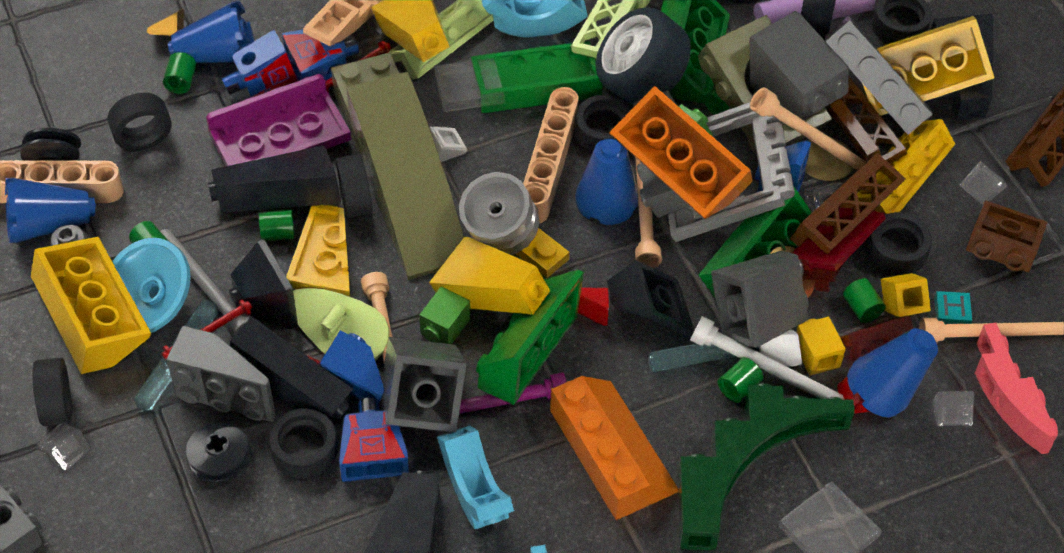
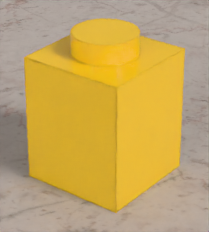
M909 273L881 279L886 312L902 317L931 311L927 278Z
M830 317L818 320L809 319L798 325L796 333L799 337L801 358L809 376L840 368L846 348Z

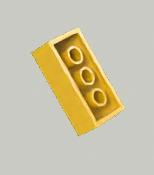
M974 16L876 48L923 101L995 78L977 20ZM864 86L868 101L880 116L888 114L887 110Z
M99 237L35 249L31 278L81 374L114 367L150 338L151 331Z

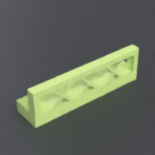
M457 0L438 14L450 46L449 48L423 62L402 46L397 45L389 52L394 62L402 61L411 78L419 79L494 21L493 14H489L484 9L482 0Z
M598 0L572 43V52L597 58L599 47L611 27L627 13L647 7L650 0H623L621 3L611 7L608 5L610 0ZM606 17L611 19L610 23L599 27L596 25V22ZM594 37L599 39L596 47L584 44L586 40Z

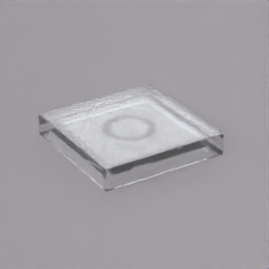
M494 58L478 60L486 90L502 88ZM472 60L433 66L444 112L505 103L504 92L480 94Z
M832 481L783 517L778 525L804 553H859L880 537L882 532Z

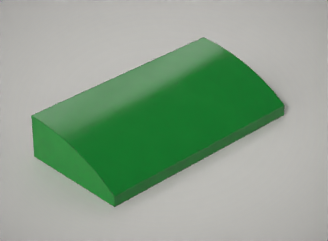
M590 41L584 42L586 45H591ZM572 43L471 56L481 113L548 105L552 92L561 87L573 89L578 95V100L602 95V83L596 72V58L573 53Z

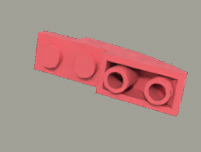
M997 323L984 324L977 341L981 358L975 371L980 386L994 409L1008 426L1031 447L1041 454H1047L1050 452L1058 436V429L1055 420L1049 417L1046 410L1044 393L1041 389L1037 388L1033 377L1021 378L1018 365L1013 363L1010 357L1008 340L1005 335H1001Z

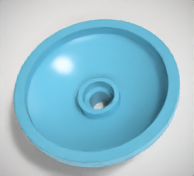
M161 238L142 239L123 249L112 262L151 333L168 324L177 315L186 300L191 279L188 261L184 253L177 246Z

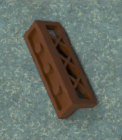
M849 77L848 93L825 108L866 162L876 153L881 155L878 148L879 143L892 144L895 149L882 156L891 164L907 154L906 148ZM848 104L862 105L860 115L852 114L848 109ZM863 124H877L875 135L867 134Z
M1064 86L1005 160L1011 171L1028 167L1041 187L1049 185L1064 165ZM1057 137L1062 139V151L1060 153L1056 152ZM1042 156L1047 157L1046 172L1039 164V160L1042 158Z
M876 153L811 213L789 239L800 247L810 238L821 250L828 254L890 196L906 178L879 153ZM879 171L883 172L893 183L891 185L877 184L876 174ZM860 190L870 191L872 203L858 201L857 193ZM841 208L852 209L853 220L839 219V210ZM822 226H832L834 238L829 241L818 229Z

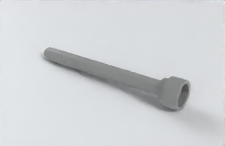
M168 229L161 230L166 239L184 253L190 267V276L223 315L234 310V306L172 232ZM243 313L228 322L227 331L230 335L234 337L251 316Z

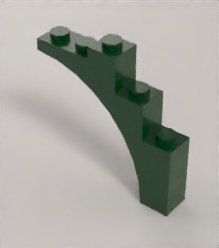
M766 383L748 385L744 402L745 421H739L735 418L714 421L711 438L712 457H706L702 454L680 456L678 469L680 549L716 550L724 503L736 481L752 463L774 447L794 438L821 431L849 430L855 412L854 400L841 399L839 397L810 399L803 396L784 398L783 386H772Z

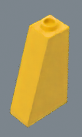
M383 0L371 7L382 33L424 62L450 47L433 0Z
M464 237L429 282L435 293L442 286L470 300V309L531 315L536 312L551 291L535 265L470 237Z

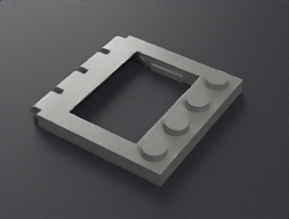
M750 102L707 117L709 122L706 125L712 132L713 137L752 124L763 191L746 197L745 195L737 197L729 206L707 219L699 215L691 206L668 214L670 233L675 242L785 206L784 200L795 195L780 120L774 116H760L750 109Z

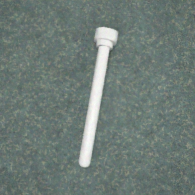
M703 316L690 341L700 346H703V344L708 346L713 344L739 358H749L760 369L819 399L829 397L844 399L842 394L718 332L719 328L713 326L714 322Z

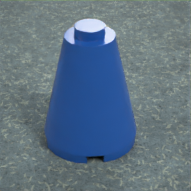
M240 1L231 2L173 33L171 41H168L170 55L177 52L186 53L192 56L196 63L234 62L232 58L234 53L255 41L250 22L242 19L241 14L246 13Z
M612 138L601 140L595 146L577 186L575 195L576 206L580 213L589 220L590 217L598 219L599 223L604 225L619 224L628 220L638 206V188L628 151L616 139Z
M5 178V195H8L5 208L9 243H18L48 235L64 225H85L89 223V217H95L94 197H88L87 191L18 178Z
M915 328L859 357L848 370V384L852 393L855 395L858 392L864 400L862 405L878 416L893 417L904 411L938 353L935 338L929 332Z

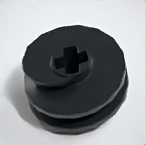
M52 127L30 130L24 134L22 139L21 159L23 161H76L80 156L78 150L81 147L80 137L67 130Z
M212 423L202 426L192 434L187 442L186 457L189 467L195 476L203 481L219 483L229 481L246 471L251 463L252 451L244 431L228 423Z

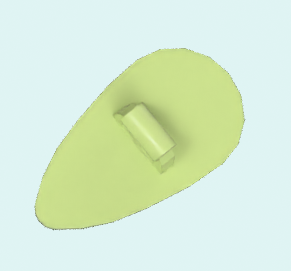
M303 288L293 290L297 324L322 353L326 354L341 330L347 334L353 333L363 338L366 344L371 346L375 361L383 354L388 343L390 329L386 318L376 308L352 297L325 289Z

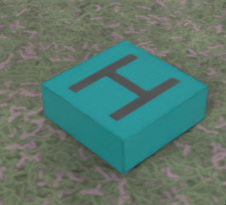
M936 291L934 300L938 321H943L944 324H971L970 293Z

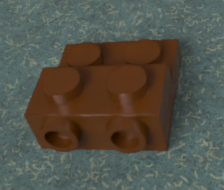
M985 200L966 251L974 253L981 260L991 259L1005 264L1012 271L1022 270L1029 273L1048 222Z

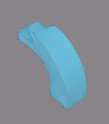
M482 0L484 9L489 14H493L495 28L506 34L529 38L554 35L575 26L588 17L584 0Z
M472 426L457 429L456 432H448L437 436L451 483L460 505L473 528L478 529L508 519V513L514 511L511 498L499 489L491 474L478 430Z

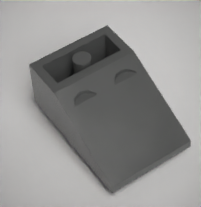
M182 326L167 357L176 397L187 403L194 404L198 402L210 405L221 412L232 411L244 414L252 420L260 421L263 419L274 422L276 415L269 379L216 334Z

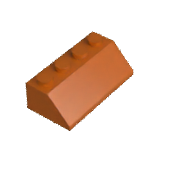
M656 86L609 132L612 137L704 219L729 206L753 182L751 170Z
M580 376L551 389L550 411L615 520L678 493L677 485L611 381Z

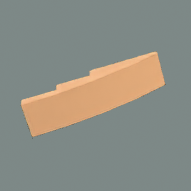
M330 0L304 27L303 33L328 46H332L344 40L368 21L374 14L371 7L383 0Z

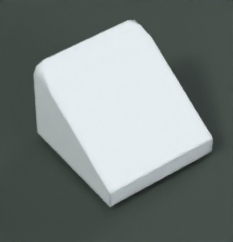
M429 127L441 162L467 152L455 128Z
M792 329L759 346L761 354L787 367L802 364L799 337Z

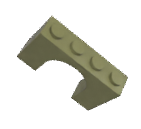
M767 15L706 44L697 56L701 69L710 76L715 84L718 96L726 102L729 109L751 102L753 96L746 86L744 77L745 68L750 64V37L772 24ZM824 107L804 121L820 131L832 118ZM782 121L780 122L786 146L806 138ZM752 124L742 126L741 128L748 138L750 148L756 153Z

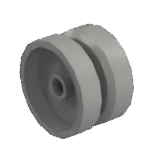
M502 172L484 174L472 181L462 193L459 203L460 219L473 239L512 255L526 248L536 236L540 223L538 209L522 181L513 175Z

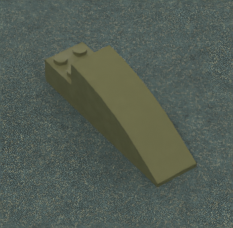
M391 53L332 67L334 95L344 120L351 131V137L358 154L362 155L367 178L408 280L438 272L464 236L432 134L408 71L399 74Z

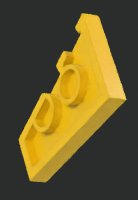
M330 205L311 206L286 276L294 289H325L350 297L344 208Z

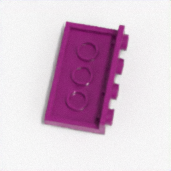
M321 74L306 77L264 94L219 108L206 116L209 135L225 166L322 145L328 149L352 140L351 131L327 92L325 79Z

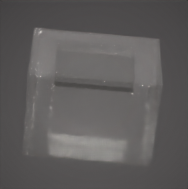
M832 182L804 188V193L813 212L839 189L843 182Z
M938 391L933 399L937 425H972L974 392Z

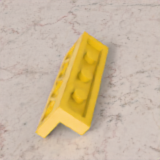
M942 119L924 121L910 134L904 132L899 138V141L906 148L907 154L891 163V165L906 179L875 209L876 212L885 214L900 212L954 147L955 142ZM879 171L876 174L877 184L891 185L893 183L883 172ZM860 190L857 193L858 201L872 203L871 194H868L870 191Z

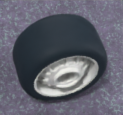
M643 7L633 10L620 18L604 37L596 58L597 76L607 89L632 105L634 102L640 101L654 86L661 92L667 90L670 92L680 81L688 66L691 52L689 37L680 25L658 9Z

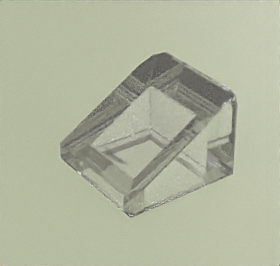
M981 161L959 184L961 188L982 205H984L985 200L990 201L1007 187L1005 181Z
M59 424L37 443V446L64 470L69 469L91 450L81 431L69 424Z

